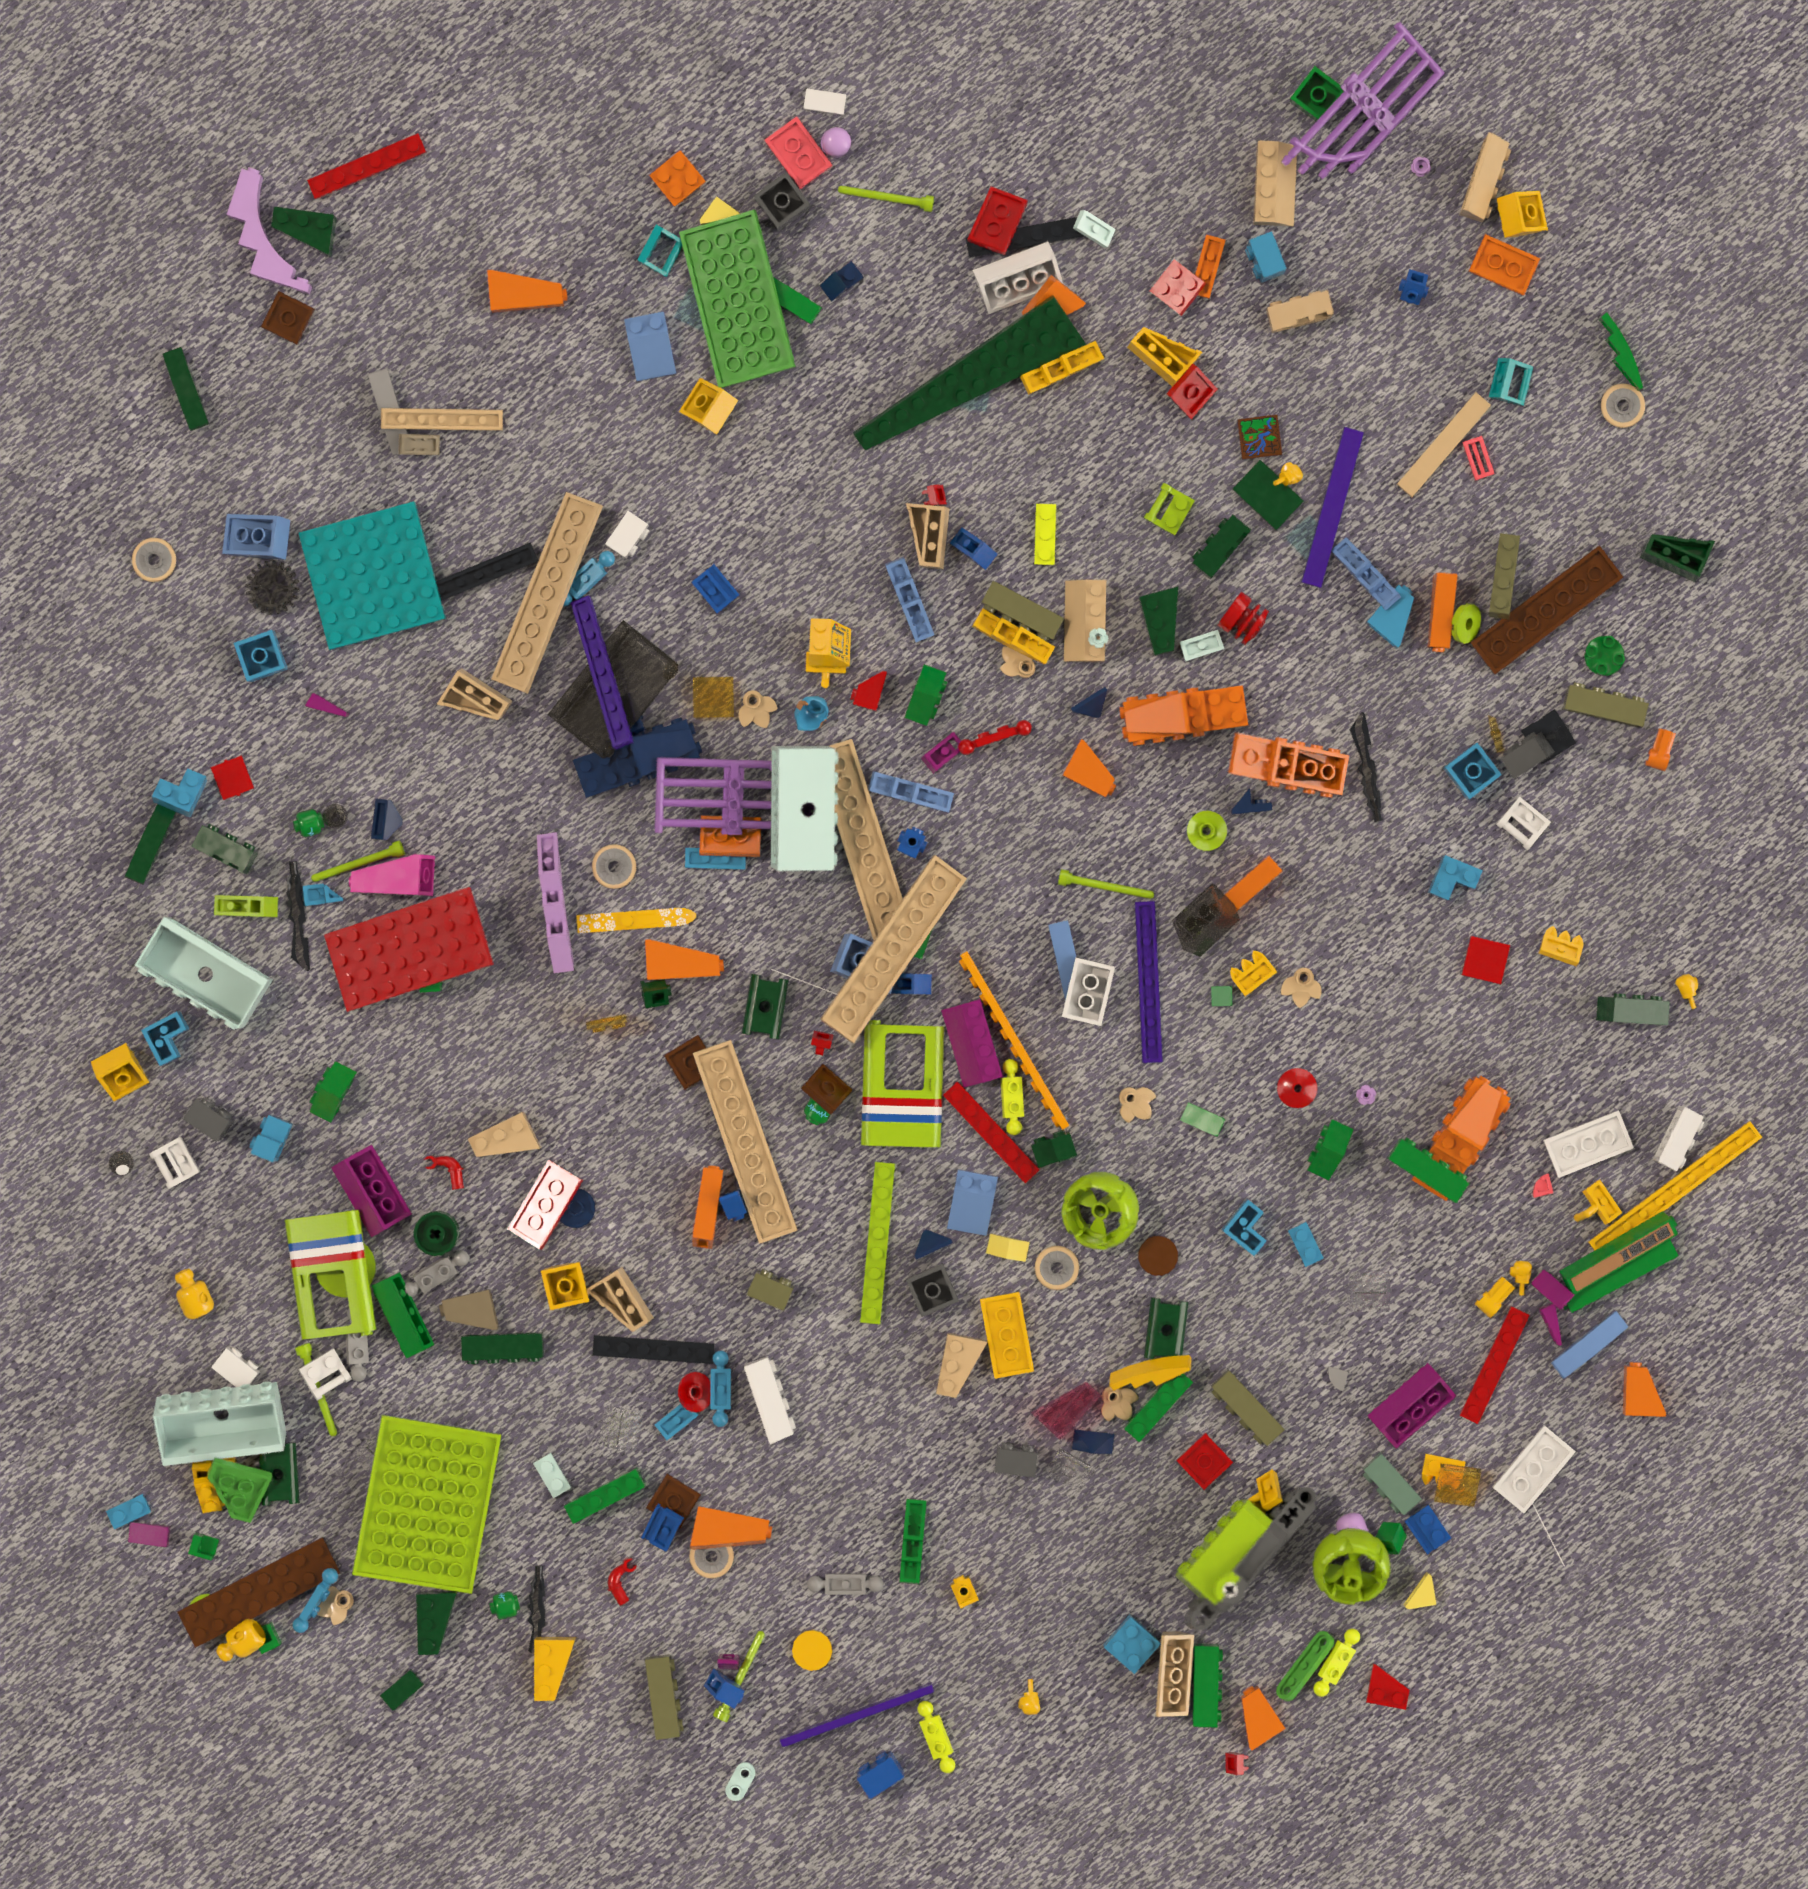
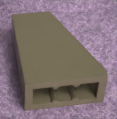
M490 1289L443 1299L441 1301L442 1304L439 1305L441 1316H445L446 1321L490 1330L499 1329Z

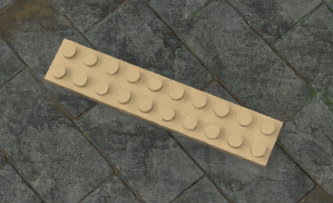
M568 492L565 493L491 678L492 680L528 694L603 508L602 505Z
M849 739L829 746L835 748V752L838 753V764H835V772L838 774V783L835 784L838 803L834 807V813H837V827L873 940H875L903 898L853 740Z
M933 855L820 1020L851 1043H854L967 878L939 857Z
M729 1040L694 1052L693 1055L759 1244L797 1231L732 1041Z

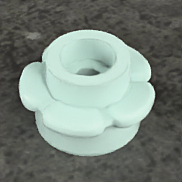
M1098 628L1090 631L1088 640L1092 646L1101 648L1108 642V635H1106L1104 629Z

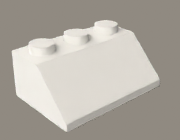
M1075 958L1062 1017L1101 1026L1115 967Z
M1679 1106L1653 1160L1674 1171H1677L1678 1168L1682 1169L1686 1161L1684 1156L1687 1150L1690 1151L1695 1143L1693 1138L1696 1132L1699 1133L1704 1125L1702 1121L1703 1116L1687 1107Z

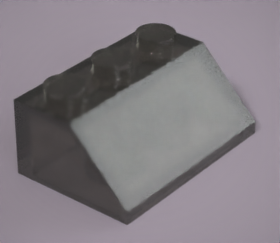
M1212 883L1181 911L1172 922L1183 950L1201 957L1240 921V917L1235 905Z

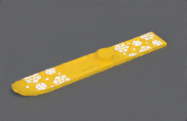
M669 908L576 915L578 933L681 926L692 922L696 918V913L686 908Z

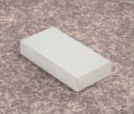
M806 89L804 110L844 115L846 94Z

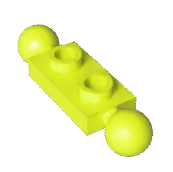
M1008 1059L1002 1065V1069L1007 1074V1077L1000 1078L1003 1118H1010L1006 1125L1007 1132L1010 1135H1018L1022 1131V1124L1018 1121V1117H1024L1022 1076L1015 1077V1073L1018 1071V1063L1013 1059Z
M1348 1629L1344 1634V1643L1337 1640L1317 1674L1323 1678L1322 1681L1314 1684L1313 1690L1317 1696H1326L1330 1689L1329 1683L1334 1685L1338 1683L1356 1652L1351 1646L1357 1644L1360 1640L1358 1630Z
M922 1701L919 1703L917 1710L925 1719L919 1723L933 1760L940 1758L939 1767L941 1771L951 1773L955 1769V1761L948 1757V1755L954 1751L940 1715L932 1716V1703Z

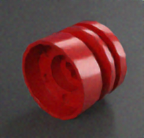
M1241 591L1217 626L1226 633H1229L1235 627L1238 630L1234 638L1237 640L1241 633H1244L1246 636L1241 643L1246 645L1264 625L1269 610L1265 608L1260 615L1256 612L1261 605L1257 604L1253 609H1250L1249 605L1252 598Z

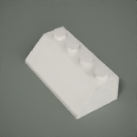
M1049 242L973 270L988 314L1033 298L1051 275L1063 283Z
M767 1356L746 1363L744 1369L769 1443L771 1444L793 1435V1429H796L793 1417H788L786 1410L790 1408L787 1399H782L780 1391L783 1390L780 1379L776 1380L774 1372L777 1369L774 1360H769Z

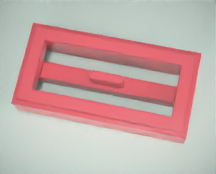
M1482 436L1462 442L1475 481L1494 475L1495 473ZM1478 441L1489 470L1486 473L1475 444ZM1469 444L1472 445L1481 472L1480 475H1478L1468 446Z

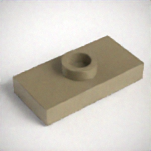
M399 434V454L440 455V435Z

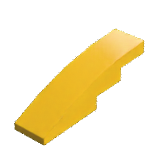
M1094 341L1021 375L1020 378L1028 395L1102 361L1104 357L1097 342Z
M983 608L972 625L973 628L1044 665L1055 648L1025 628L1017 627L1002 617L998 618Z
M1168 1356L1129 1365L1110 1373L1109 1386L1113 1391L1129 1383L1134 1388L1153 1381L1158 1386L1191 1370V1356Z

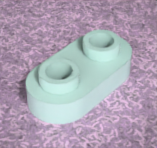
M742 1762L736 1767L725 1790L730 1800H741L746 1794L755 1777V1768L751 1763ZM742 1770H747L749 1775L743 1776L741 1774ZM735 1787L738 1788L739 1793L733 1794L732 1789Z

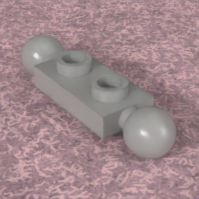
M459 1250L454 1254L452 1260H450L448 1255H445L414 1274L415 1282H406V1290L404 1291L411 1297L417 1294L419 1288L423 1294L457 1274L456 1266H465L469 1262L468 1253Z
M348 1308L347 1316L351 1320L350 1309ZM361 1333L345 1334L347 1364H354L351 1370V1377L355 1381H363L367 1376V1371L362 1366V1363H369L367 1335L361 1336Z
M825 1573V1580L818 1576H812L807 1582V1587L812 1592H818L825 1588V1595H866V1588H869L872 1592H879L884 1586V1582L879 1576H873L866 1580V1573Z

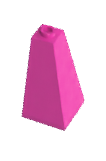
M415 854L352 871L349 878L350 892L433 896L435 856Z

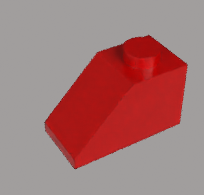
M882 671L860 683L857 689L853 688L850 700L854 701L853 705L877 711L887 672Z

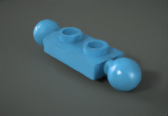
M602 552L599 556V561L596 558H591L577 571L563 606L570 605L573 596L575 599L582 598L607 574L604 567H610L615 562V556L612 552Z
M717 1351L713 1355V1362L717 1368H710V1409H716L712 1421L717 1427H724L728 1423V1415L724 1412V1409H731V1368H725L729 1361V1356L725 1351Z
M327 1568L323 1571V1581L318 1584L300 1616L293 1621L292 1626L296 1632H305L309 1626V1618H315L320 1611L319 1604L327 1599L330 1594L328 1589L338 1579V1573L335 1569Z

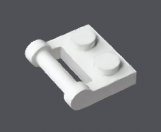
M1518 797L1496 825L1499 828L1503 827L1528 850L1551 822L1525 800ZM1510 817L1514 818L1531 832V837L1527 838L1508 822Z
M182 1137L149 1154L151 1159L155 1160L164 1176L168 1189L200 1172ZM161 1154H167L179 1177L173 1178Z
M333 1348L298 1369L317 1401L322 1398V1395L343 1382L347 1383L352 1380ZM339 1371L340 1375L320 1388L316 1387L315 1383L333 1372Z

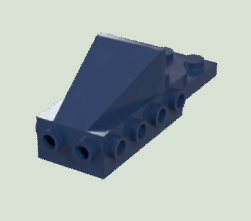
M680 717L670 721L671 725L664 727L663 724L652 727V732L645 734L642 731L633 735V743L621 748L614 749L613 746L574 759L573 763L585 797L589 798L626 784L632 787L640 784V780L646 777L648 780L655 779L657 777V758L700 759V753H703L699 741L695 742L693 735L696 732L693 723H688L687 719L683 720ZM665 766L667 774L679 770L678 766Z

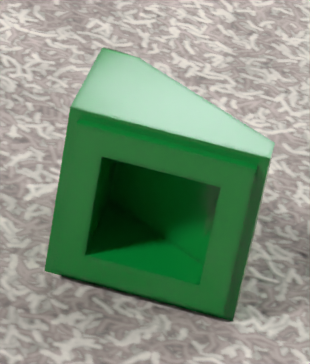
M1211 986V1006H1232V986Z

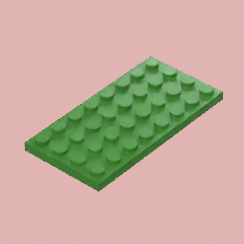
M756 210L680 231L679 234L718 387L722 389L796 367Z

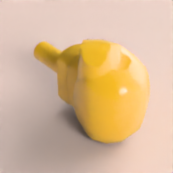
M1287 462L1281 469L1279 479L1273 481V484L1275 486L1281 483L1285 486L1296 484L1302 480L1303 473L1297 464Z
M1684 974L1676 979L1675 984L1679 988L1682 998H1688L1691 1009H1695L1696 1005L1693 996L1696 995V990L1698 989V980L1690 974Z
M1516 1261L1514 1266L1510 1267V1275L1515 1277V1283H1520L1519 1295L1524 1296L1525 1284H1528L1531 1278L1532 1265L1528 1261Z
M1028 1679V1692H1025L1024 1697H1021L1018 1702L1019 1709H1022V1712L1026 1715H1035L1040 1712L1038 1692H1033V1679Z

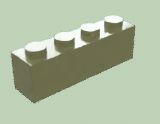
M1500 533L1489 617L1509 619L1520 535Z
M992 581L981 602L984 604L983 608L993 614L995 611L1003 614L1001 617L1011 623L1014 620L1020 623L1019 627L1037 632V636L1046 642L1049 639L1053 641L1064 620L1063 617L995 581Z
M1575 682L1567 687L1562 710L1640 728L1644 727L1649 703L1644 702V698L1633 696L1632 699L1624 698L1625 694L1613 692L1611 695L1605 693V689L1593 687V690L1585 688L1586 685Z
M1229 1369L1211 1385L1214 1389L1211 1393L1219 1401L1223 1399L1227 1403L1225 1408L1232 1415L1236 1413L1241 1418L1239 1423L1246 1430L1250 1428L1255 1433L1252 1437L1260 1445L1264 1443L1268 1446L1285 1430Z
M670 1654L646 1657L645 1665L655 1738L660 1740L680 1737V1731H684L683 1720L678 1718L681 1704L680 1699H676L675 1691H678L677 1679H673L672 1671H676L675 1661L670 1659Z

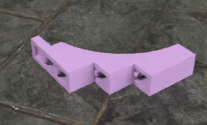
M249 167L247 170L241 169L227 216L245 222L238 244L243 248L257 252L250 274L254 277L310 295L312 286L308 284V280L297 277L296 280L294 279L296 269L279 256L264 231L260 215L259 198L263 177L259 174L260 171Z
M557 832L537 835L538 872L554 973L574 971Z

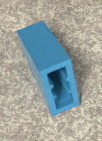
M1398 585L1395 588L1401 596L1400 599L1387 610L1380 605L1366 622L1396 649L1401 645L1414 597L1411 595L1413 592L1405 585L1402 587Z

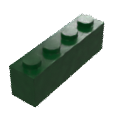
M543 1332L462 1335V1361H467V1364H479V1360H487V1363L491 1364L499 1363V1359H507V1363L519 1362V1359L527 1358L528 1362H538L540 1358L544 1357Z

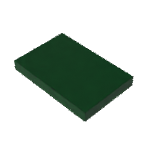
M1259 460L1232 490L1272 528L1277 530L1304 500L1288 485L1285 486L1281 483L1275 486L1273 481L1279 479V477Z

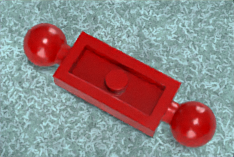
M1027 720L1019 721L1016 727L1009 728L1008 725L997 728L996 733L990 734L987 731L978 734V739L973 741L963 739L960 741L958 749L963 755H969L975 748L1017 734L1027 736L1032 731V725Z

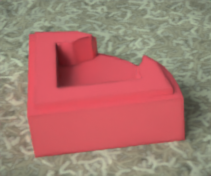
M1549 1173L1541 1176L1536 1181V1184H1534L1533 1198L1553 1193Z

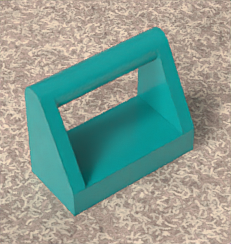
M655 225L637 259L638 263L667 277L683 247L681 239L666 229ZM663 234L676 241L663 268L660 269L648 262Z
M1498 358L1489 397L1524 406L1534 367L1511 358ZM1515 367L1525 369L1517 399L1508 396Z

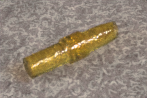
M1488 715L1490 734L1494 741L1496 753L1502 752L1504 747L1496 718Z

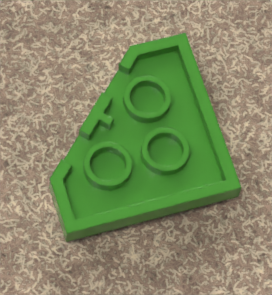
M214 1458L207 1472L210 1483L214 1485L216 1493L227 1507L231 1518L251 1523L272 1479V1473L219 1458Z

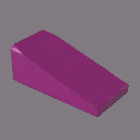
M316 693L311 694L305 705L309 708L336 715L349 716V713Z
M954 732L921 757V760L933 774L960 753L958 747L955 749L949 742V740H954L959 745L961 740Z
M1542 1270L1531 1283L1536 1290L1560 1310L1574 1296L1573 1293L1546 1270Z
M1551 1302L1539 1308V1312L1554 1343L1560 1346L1562 1342L1556 1306Z
M130 1522L128 1542L168 1547L170 1526Z
M720 1654L717 1660L718 1669L738 1670L739 1656L737 1654Z

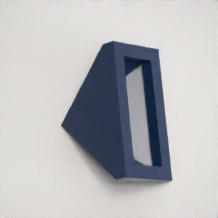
M1106 687L1070 709L1072 713L1094 718L1101 717L1107 693Z
M376 799L371 839L387 840L402 826L403 819L392 800Z
M926 1229L921 1235L914 1257L917 1260L953 1242L949 1237Z
M1074 1429L1072 1449L1092 1454H1112L1114 1434Z

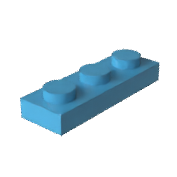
M685 848V868L746 870V857L699 855V848Z

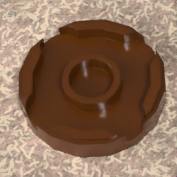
M1153 1236L1147 1238L1141 1244L1138 1251V1260L1141 1267L1147 1273L1154 1276H1163L1175 1268L1178 1261V1251L1170 1239L1164 1236Z

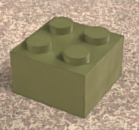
M765 1269L757 1270L747 1295L784 1311L794 1288L791 1285L792 1281L784 1277H780V1280L772 1277L773 1273Z

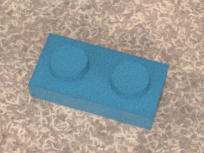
M1307 1222L1288 1230L1305 1267L1323 1259Z
M679 1404L659 1420L655 1426L664 1438L668 1440L699 1414L697 1412H690Z
M144 1494L106 1511L114 1529L152 1512Z

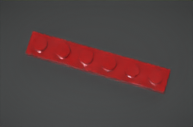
M419 133L308 179L307 182L316 200L427 152Z
M958 1081L943 1094L949 1103L1024 1183H1027L1040 1170Z
M1512 1306L1510 1307L1459 1416L1476 1424L1479 1423L1530 1316L1529 1314Z

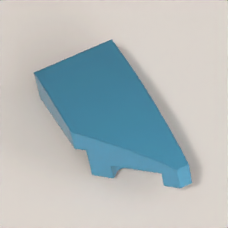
M323 883L302 886L304 906L343 901L341 896Z

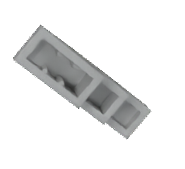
M388 368L369 373L368 376L380 417L381 408H400ZM384 429L392 455L398 454L399 434H407L406 429Z

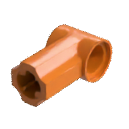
M1661 728L1658 729L1653 747L1648 753L1650 754L1649 759L1645 762L1646 766L1665 772L1670 760L1669 753L1676 733Z

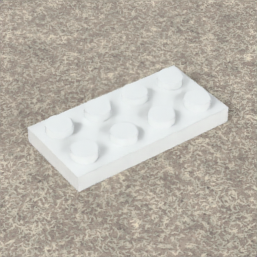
M1619 1110L1543 1140L1558 1178L1634 1148Z
M1543 1425L1492 1487L1521 1512L1525 1513L1576 1451Z

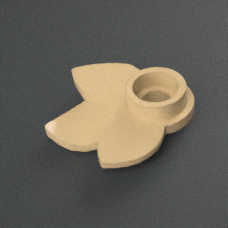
M1009 647L1002 648V658L1005 663L1000 667V670L1005 675L1010 677L1019 675L1022 678H1029L1034 674L1035 664L1032 661L1033 659ZM1026 665L1028 667V671H1023L1022 666Z
M748 691L743 697L744 705L739 710V720L743 727H746L753 721L756 725L767 728L770 721L769 712L777 710V705L770 697L762 696L757 691ZM755 697L757 699L756 704H750L749 699Z
M1300 968L1294 973V976L1285 979L1281 987V995H1292L1296 1006L1301 1008L1308 1002L1310 996L1316 999L1320 998L1321 986L1314 980L1311 970ZM1301 974L1307 975V980L1305 982H1302L1300 980Z
M1132 1087L1124 1088L1119 1094V1101L1122 1104L1120 1109L1121 1117L1128 1123L1135 1116L1140 1119H1150L1152 1111L1149 1102L1155 1099V1093L1145 1087L1136 1090ZM1131 1094L1133 1096L1132 1100L1127 1101V1096Z
M1108 1386L1102 1393L1104 1403L1101 1413L1107 1421L1112 1420L1115 1415L1122 1420H1130L1132 1417V1407L1130 1404L1139 1399L1138 1395L1130 1388L1113 1391ZM1115 1393V1398L1110 1400V1395Z
M330 1586L328 1589L330 1594L318 1606L320 1611L317 1615L327 1618L331 1617L332 1624L338 1625L346 1619L347 1610L352 1607L354 1599L350 1592L345 1590L339 1591L336 1587ZM346 1597L347 1603L342 1605L341 1598Z

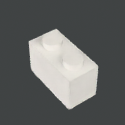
M627 511L606 542V546L626 559L628 556L632 557L638 549L636 546L640 539L644 540L648 535L649 530L647 528L649 525Z
M235 1347L232 1349L226 1348L211 1367L235 1387L251 1384L260 1373L257 1370L258 1365L250 1359L248 1361L241 1357L243 1354Z

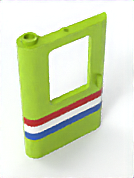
M869 1020V1024L864 1029L861 1145L941 1147L944 1026L883 1025L881 1020ZM888 1033L923 1034L925 1036L924 1087L922 1090H890L884 1087L885 1041Z
M359 1209L286 1219L285 1227L302 1340L361 1333V1336L372 1335L373 1330H376ZM343 1270L351 1324L349 1326L319 1329L316 1325L310 1274Z

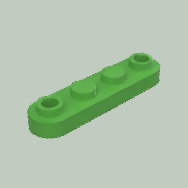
M1320 1631L1314 1636L1278 1684L1276 1693L1279 1698L1288 1702L1297 1696L1334 1645L1332 1635L1325 1631Z

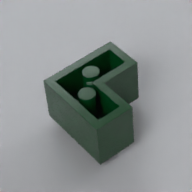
M1063 1129L1052 1133L1053 1137L1045 1139V1136L1033 1140L1034 1144H1031V1148L1038 1168L1078 1156L1069 1131L1065 1133Z

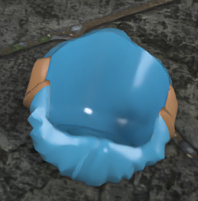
M808 696L797 703L794 717L798 730L813 731L820 728L827 721L829 710L824 698Z

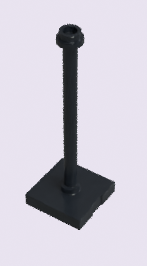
M1555 709L1521 730L1524 738L1532 732H1535L1536 735L1542 732L1553 748L1554 753L1540 762L1542 765L1576 744L1571 735L1570 727L1564 724Z

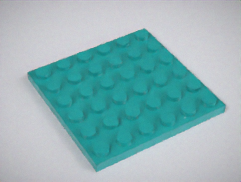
M409 502L298 533L329 650L446 619L416 502Z

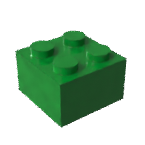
M1314 66L1290 97V103L1314 121H1317L1344 91L1340 88V84Z

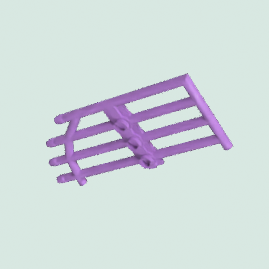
M1401 22L1396 23L1394 28L1398 31L1397 34L1359 75L1353 72L1350 77L1348 76L1340 87L1344 92L1300 140L1296 137L1290 140L1294 147L1282 159L1281 163L1285 166L1288 165L1301 151L1309 156L1298 169L1301 175L1306 173L1308 168L1317 160L1328 162L1325 168L1318 174L1321 179H1324L1338 163L1354 160V163L1347 169L1350 174L1354 173L1445 72ZM1404 38L1410 46L1377 83L1369 89L1364 81ZM1416 52L1422 60L1382 103L1376 97L1377 93ZM1428 65L1434 74L1404 107L1393 116L1388 108ZM1350 98L1356 106L1316 150L1308 147L1307 143ZM1361 111L1367 116L1366 122L1335 155L1324 153ZM1375 125L1380 133L1363 151L1348 153L1365 133Z
M657 758L655 833H663V827L722 828L721 834L742 835V829H771V821H744L742 817L743 808L771 809V801L743 800V789H771V781L744 780V768L771 770L772 761ZM665 766L724 767L723 780L665 778ZM664 786L723 788V800L664 798ZM806 802L802 805L801 810L804 811V816H812L811 810H815L813 803ZM663 807L722 808V820L663 819Z

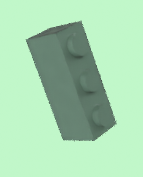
M1378 1453L1362 1468L1365 1471L1363 1476L1370 1484L1373 1481L1378 1486L1376 1491L1383 1499L1388 1497L1392 1501L1390 1506L1397 1514L1401 1512L1405 1515L1422 1500L1381 1453Z

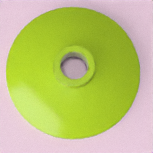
M1201 811L1195 814L1188 822L1187 836L1190 843L1197 849L1211 851L1220 847L1225 841L1227 826L1224 819L1216 812ZM1203 828H1210V834L1205 835Z

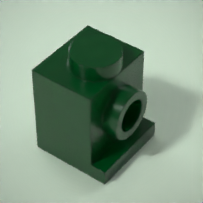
M665 979L646 983L640 981L645 1009L669 1005L668 996H672L670 984L666 985Z

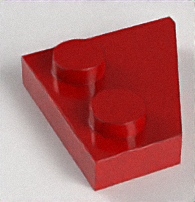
M1373 1664L1366 1703L1406 1710L1410 1690L1377 1664Z

